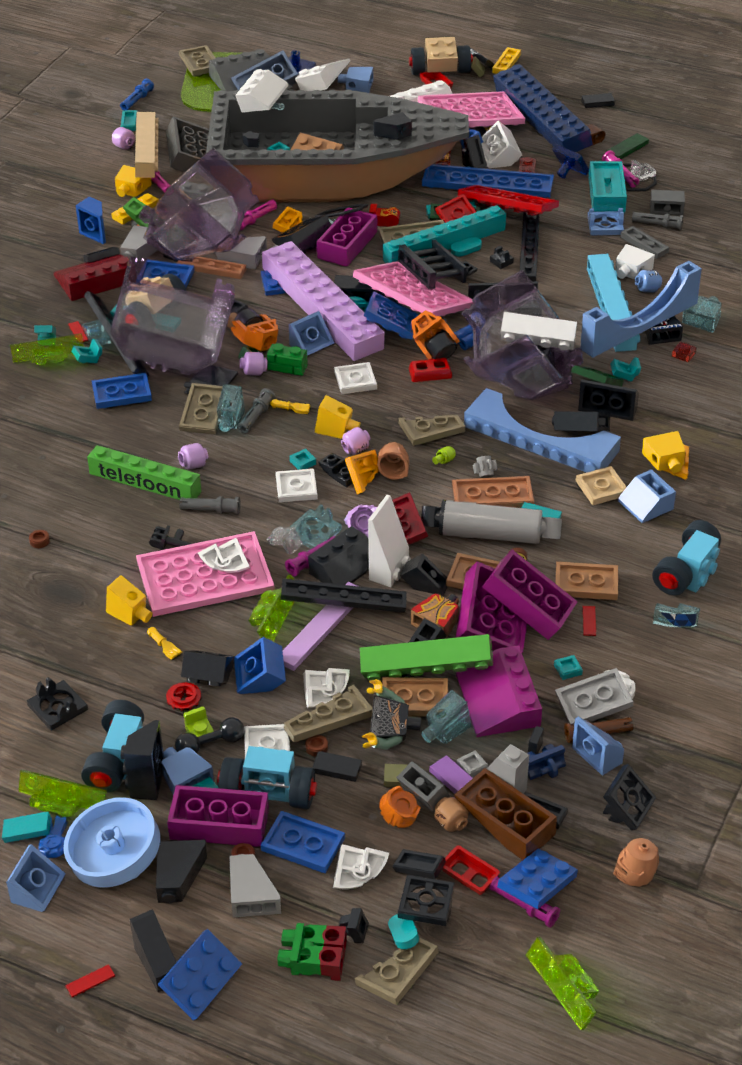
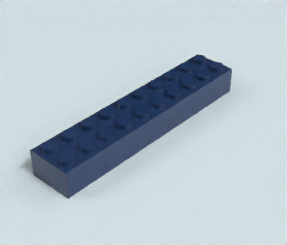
M514 65L507 70L493 75L496 91H504L525 119L564 157L592 145L590 129L522 65Z

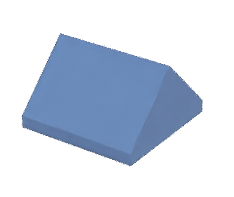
M320 311L289 324L290 346H297L307 350V356L334 344Z
M32 844L28 845L6 882L11 903L40 912L45 911L66 873Z

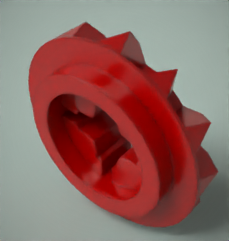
M182 682L175 684L167 691V703L172 706L173 710L177 708L181 712L186 708L191 710L193 706H198L199 700H201V691L192 683ZM184 693H186L187 697L185 698V700H181V698L184 696Z

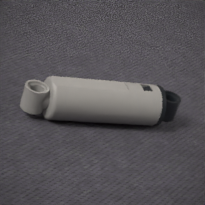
M444 499L442 500L441 507L422 505L421 520L424 526L439 527V535L539 544L540 537L560 539L562 527L561 518L542 517L543 511L537 509L485 505L465 501L457 502Z

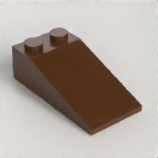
M486 768L454 794V797L507 850L522 860L538 848L543 847L556 835L557 816Z

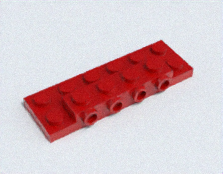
M480 185L458 189V196L464 194L468 200L476 199L477 202L484 203L487 207L499 206L502 210L513 209L514 212L518 213L525 211L528 215L543 214L544 211L550 212L552 209L559 207L558 200Z

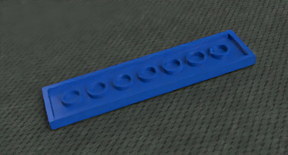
M432 164L425 169L422 186L461 189L480 185L550 198L554 175Z

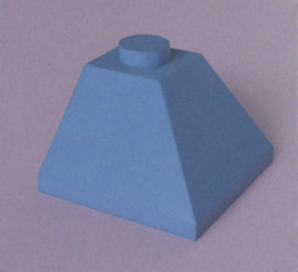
M581 717L575 718L572 748L602 776L623 763L624 748L619 741L614 740L609 734Z

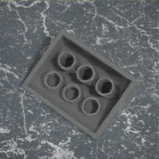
M257 49L252 52H243L242 54L229 55L222 58L217 57L209 60V76L221 90L235 91L237 88L231 78L268 59L270 56L263 49Z
M173 116L166 129L170 167L184 172L211 170L210 165L205 163L209 129Z

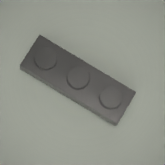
M634 226L621 232L622 239L641 250L655 254L654 258L656 259L669 253L668 246Z

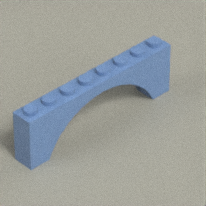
M691 261L677 266L661 293L647 307L628 318L613 320L598 307L583 313L580 349L593 358L696 305L702 268Z
M488 388L464 412V425L466 428L586 473L608 467L620 450L621 437L607 431H601L584 437L565 438L544 435L530 430L510 416L503 404V394Z

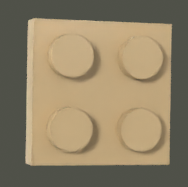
M612 466L576 475L577 484L592 505L618 499L627 488Z

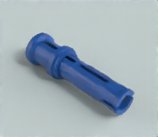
M144 79L142 84L137 85L135 91L121 102V109L124 111L128 110L140 98L146 97L147 93L154 89L153 82L150 79Z

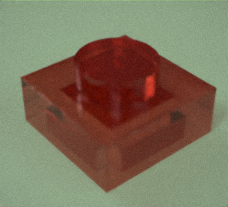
M680 342L672 351V357L689 362L696 354L697 347Z

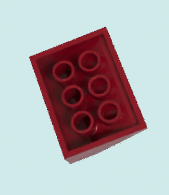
M120 254L53 272V275L71 301L85 298L84 295L87 291L98 294L135 283L134 265L127 256Z

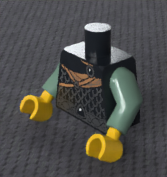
M380 680L369 681L374 685V689L368 688L367 693H376L377 696L374 695L370 732L362 736V738L368 739V742L363 744V748L366 749L372 746L388 750L406 739L407 729L420 731L421 717L408 716L409 705L393 691L382 686Z

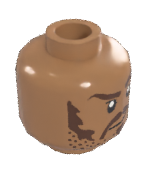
M455 797L442 798L434 808L435 820L445 830L454 832L466 827L469 811Z

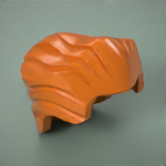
M401 786L390 789L380 799V813L383 819L394 827L406 828L411 826L421 809L414 795L403 790Z

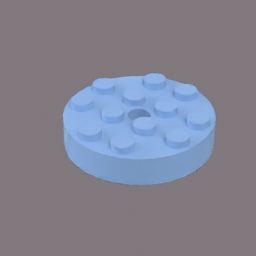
M131 798L107 799L89 807L75 819L64 840V855L72 871L82 882L94 887L121 885L137 878L151 864L159 849L160 830L150 810L141 802Z

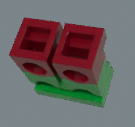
M297 923L296 930L283 929L282 946L292 947V950H279L277 957L278 966L291 968L292 975H299V973L302 975L317 974L330 976L331 980L341 981L347 946L346 926H304V923Z

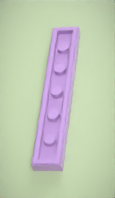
M348 582V583L346 584V585H350V586H357V585H354V584H352V583H350V582ZM326 605L283 650L284 666L294 671L353 607Z

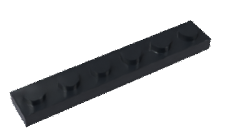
M282 578L280 600L405 613L407 591Z

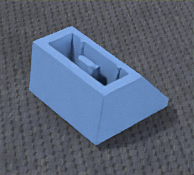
M651 469L637 475L619 496L618 501L641 523H644L673 510L676 491Z

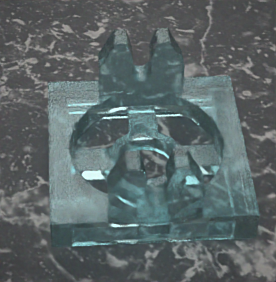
M320 504L315 511L309 509L285 532L286 536L312 549L330 537L335 536L342 530V525L333 520L330 508L324 511L323 505ZM316 520L319 522L316 525L310 526L305 524L307 521ZM325 525L329 528L326 534L322 532V528ZM316 529L319 532L317 534H311L310 530Z

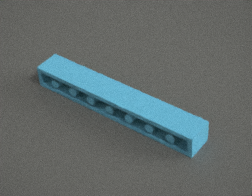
M608 254L588 255L587 271L600 309L613 320L632 316V312L628 310V301L625 300L624 290H621V282L617 279V271L614 270L613 260H610ZM640 334L615 346V352L636 350L637 343L640 342Z

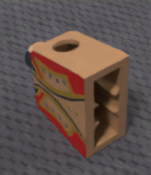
M438 594L431 595L411 609V625L418 628L425 618L441 627L448 636L458 622L459 599L454 594H450L447 598Z

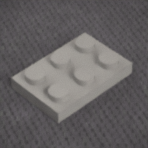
M617 668L555 690L564 714L571 725L575 724V718L578 716L592 722L634 706L633 700Z

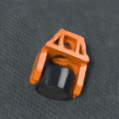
M244 309L232 321L234 327H231L233 334L247 346L259 351H266L272 344L277 342L279 329L276 319L271 320L265 314L258 315L252 309Z
M425 310L411 321L413 338L428 360L433 358L448 359L454 354L457 349L456 344L460 341L444 319ZM441 330L446 331V332H444V333L438 334V335L435 336L433 339H431L430 342L427 344V347H425V342H426V341H428L430 338H432L434 335H436V334H437L438 332H440Z

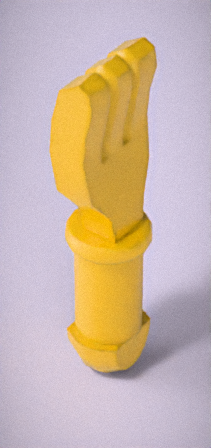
M273 399L270 402L273 408L292 409L295 413L308 414L311 406L310 404L291 403L290 401L285 402Z
M150 627L148 629V635L159 646L163 647V653L172 660L182 653L172 642L167 641L156 628Z

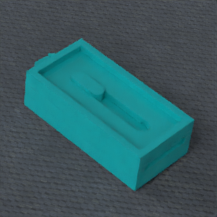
M590 161L588 178L592 209H594V212L618 211V208H623L625 214L627 194L622 161Z

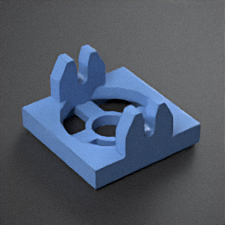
M618 208V211L594 212V209H589L587 218L590 235H621V232L624 230L623 208ZM595 219H602L600 222H594ZM607 219H615L617 222H611Z

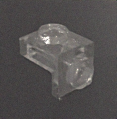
M632 160L631 173L639 181L656 176V170L648 163L641 165L638 161Z
M277 527L267 538L269 545H283L287 554H292L303 544L295 527Z

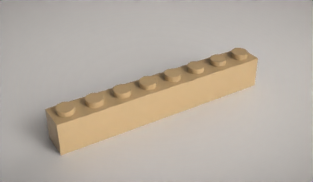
M137 112L135 177L155 178V172H158L159 121L158 118H155V112Z

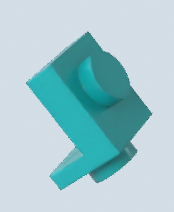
M92 339L90 347L73 346L71 352L76 360L81 363H97L102 355V346L97 339Z
M634 357L630 364L617 359H613L610 363L615 377L631 382L641 371L639 358Z

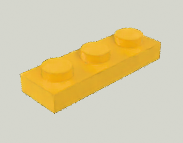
M507 47L492 67V73L497 74L500 71L511 68L521 56V50Z
M149 193L138 198L139 201L147 205L146 210L159 205V199ZM123 207L111 213L112 219L122 225L132 220Z

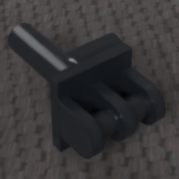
M169 525L166 528L155 527L149 541L150 546L160 550H164L166 544L175 547L193 544L182 540L184 535L182 529H177L174 538L170 537Z

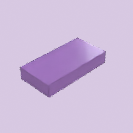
M447 755L430 766L429 772L454 794L473 779Z

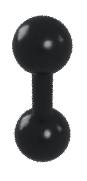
M229 717L221 723L219 730L198 737L190 732L182 733L175 740V750L179 752L188 747L197 753L200 745L220 738L231 743L237 742L244 735V725L239 719Z

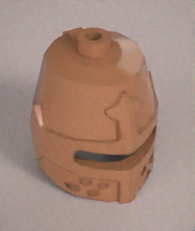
M391 442L385 444L379 451L378 469L384 477L398 480L408 476L409 456L405 448L399 443Z
M633 839L620 852L613 872L614 876L629 886L640 887L647 885L653 879L659 864L658 847L648 839Z

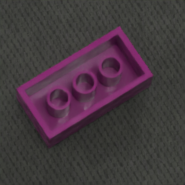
M363 211L340 215L317 240V258L348 267L377 233V215Z
M513 549L499 562L482 586V588L547 640L562 627L578 602Z
M176 785L167 821L169 839L182 841L206 840L207 843L231 845L247 843L252 846L261 847L269 814L268 792Z

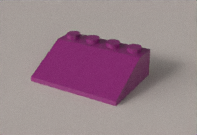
M477 561L465 574L455 638L489 634L492 641V651L519 645L521 653H523L527 623L482 588L495 568Z
M519 645L492 651L493 666H488L487 669L477 670L473 667L466 668V671L455 672L476 737L535 728L536 726L541 727L542 707Z

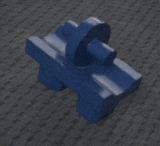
M548 744L543 747L542 753L536 755L532 751L528 752V778L532 780L547 773L551 778L557 777L558 769L566 766L564 759L565 748L562 745L555 747L552 744Z

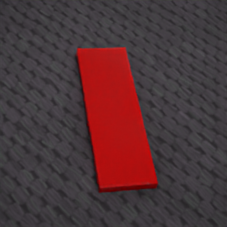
M79 321L68 324L78 343L89 341Z
M583 606V636H596L595 606Z
M108 964L67 984L66 988L71 997H75L115 977V974Z

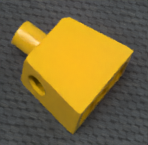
M126 165L122 166L115 177L116 192L120 197L125 195L136 197L152 185L151 178L135 177V167Z
M326 395L318 409L315 433L342 439L343 434L348 430L350 431L356 427L360 428L361 422L351 419L353 412L351 407Z
M678 431L643 439L642 454L657 470L670 469L673 473H677L682 469L685 460V448Z
M120 575L107 586L106 612L128 625L135 624L139 619L145 623L151 619L153 613L146 608L145 594L126 578Z

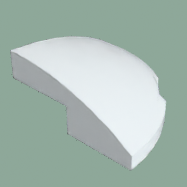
M237 538L219 547L214 544L198 552L202 561L214 570L236 573L250 568Z
M328 668L327 671L305 670L303 676L307 708H316V705L321 702L327 703L331 701L333 695L339 692L342 694L348 683L350 670Z
M342 844L339 851L333 888L346 890L363 886L364 883L372 878L374 879L382 871L389 853L368 847L363 850Z

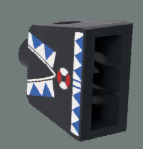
M673 316L647 329L645 332L648 344L654 345L681 341L683 325Z

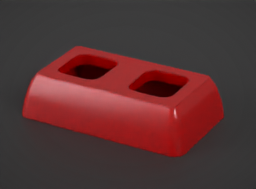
M426 71L420 73L421 81L425 84H431L430 80H442L450 89L453 86V82L441 72L429 73Z
M447 358L412 361L409 365L412 382L451 379L453 377ZM444 365H445V367H443V368H436V367H435V366H444ZM425 367H427V369H424V370H418V369H417V368H425Z
M456 846L445 857L446 863L442 868L444 873L479 895H482L490 887L493 879L500 874L498 869L461 846ZM457 863H462L468 867V870L463 875L452 870ZM476 875H481L488 880L482 887H478L471 882Z

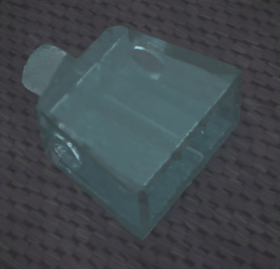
M698 296L697 304L683 311L682 323L713 333L720 318L722 303L715 296L710 298Z
M223 384L217 406L219 429L223 432H228L230 428H238L237 426L245 412L242 387Z
M453 690L449 691L427 713L428 727L421 732V735L428 743L437 738L443 744H447L469 729L471 722L467 702Z

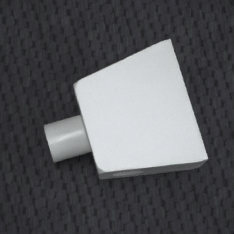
M626 244L616 259L615 270L617 271V276L621 279L629 277L635 280V277L641 270L653 269L655 254Z

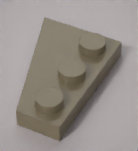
M458 415L435 416L433 419L415 417V420L398 418V424L413 446L465 432V425Z
M419 937V942L414 947L396 950L393 957L384 963L378 962L373 966V970L366 975L361 974L356 977L355 984L397 1005L439 953L438 946Z

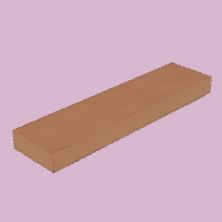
M183 254L177 262L179 264L194 265V269L197 272L241 279L247 270L244 264Z

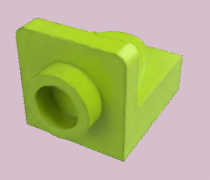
M204 707L184 713V723L187 732L193 733L198 737L214 731L207 719Z

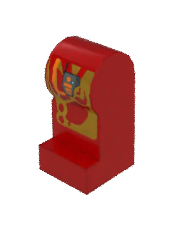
M377 204L370 205L369 213L377 215V226L390 227L399 224L401 215L399 209L395 207L389 209L377 208Z

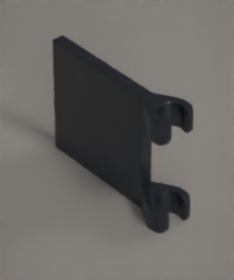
M205 363L190 381L184 383V387L187 388L184 393L189 394L192 383L228 387L238 375V371Z

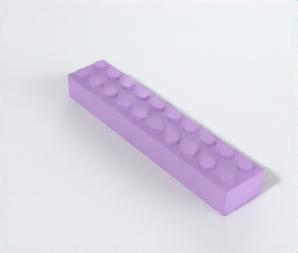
M292 241L262 252L263 269L267 270L272 275V278L278 281L283 290L308 315L320 311L333 340L353 361L384 349V331L375 323L368 321L363 316L364 312Z

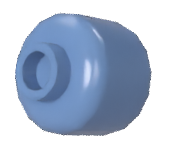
M641 270L635 277V285L640 292L654 293L661 287L662 277L656 270Z

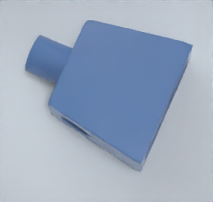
M349 67L347 74L338 75V83H346V90L369 93L373 83V67Z
M169 747L164 751L165 759L161 762L162 772L173 795L176 785L193 786L208 777H211L214 781L212 765L191 748L186 747L177 752L173 747Z

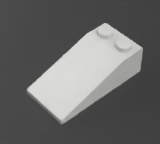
M350 58L316 66L308 70H301L295 78L299 89L304 91L328 89L348 65Z
M386 495L368 519L369 580L392 587L395 581L400 579L402 570L406 562L411 560V557L409 556V546L390 495Z

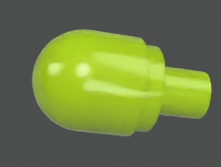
M451 446L440 449L436 456L433 457V463L446 464L452 461L456 456L455 449Z

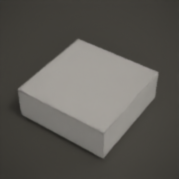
M476 750L457 759V765L472 778L484 768H488V764Z

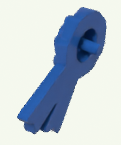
M56 816L54 827L51 817L50 832L48 835H45V838L40 840L38 847L39 851L47 858H57L64 854L65 837L62 834L68 824L67 817L60 818Z

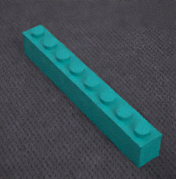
M492 206L426 230L391 240L383 244V261L385 263L398 261L399 245L405 244L412 251L432 248V240H436L449 250L453 243L469 237L481 239L506 230V213L499 206Z

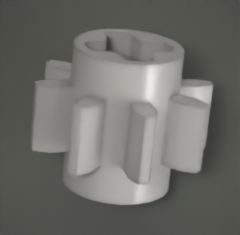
M491 456L476 458L477 463L473 465L474 474L479 473L480 478L493 476V471L498 469L496 460H491Z

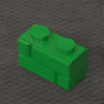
M280 343L272 344L267 352L268 370L303 376L308 366L307 350L297 346H283Z

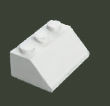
M258 69L253 72L252 76L235 96L241 112L270 110L289 85L270 70Z
M499 120L482 136L483 143L481 145L488 168L512 166L522 156L511 130Z

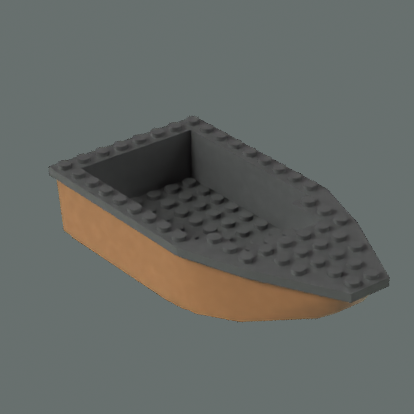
M239 90L214 91L205 163L210 165L216 200L218 202H268L270 200L275 202L345 201L393 188L436 163L459 140L469 138V119L466 114L407 99L352 90H285L270 110L241 112L235 96ZM403 112L412 121V136L398 140L374 136L373 120ZM249 131L259 133V148L247 147L243 143L242 134ZM300 133L340 143L344 147L343 150H291ZM281 142L290 147V150H267V148Z

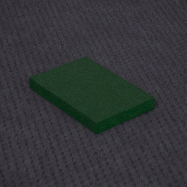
M575 365L571 371L604 384L622 387L624 380L593 368Z

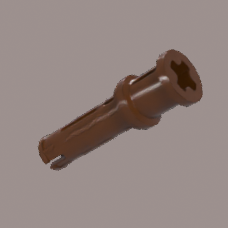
M631 717L591 723L607 734L633 731V724L629 723L632 722ZM565 723L564 725L567 743L573 742L574 725L570 723Z

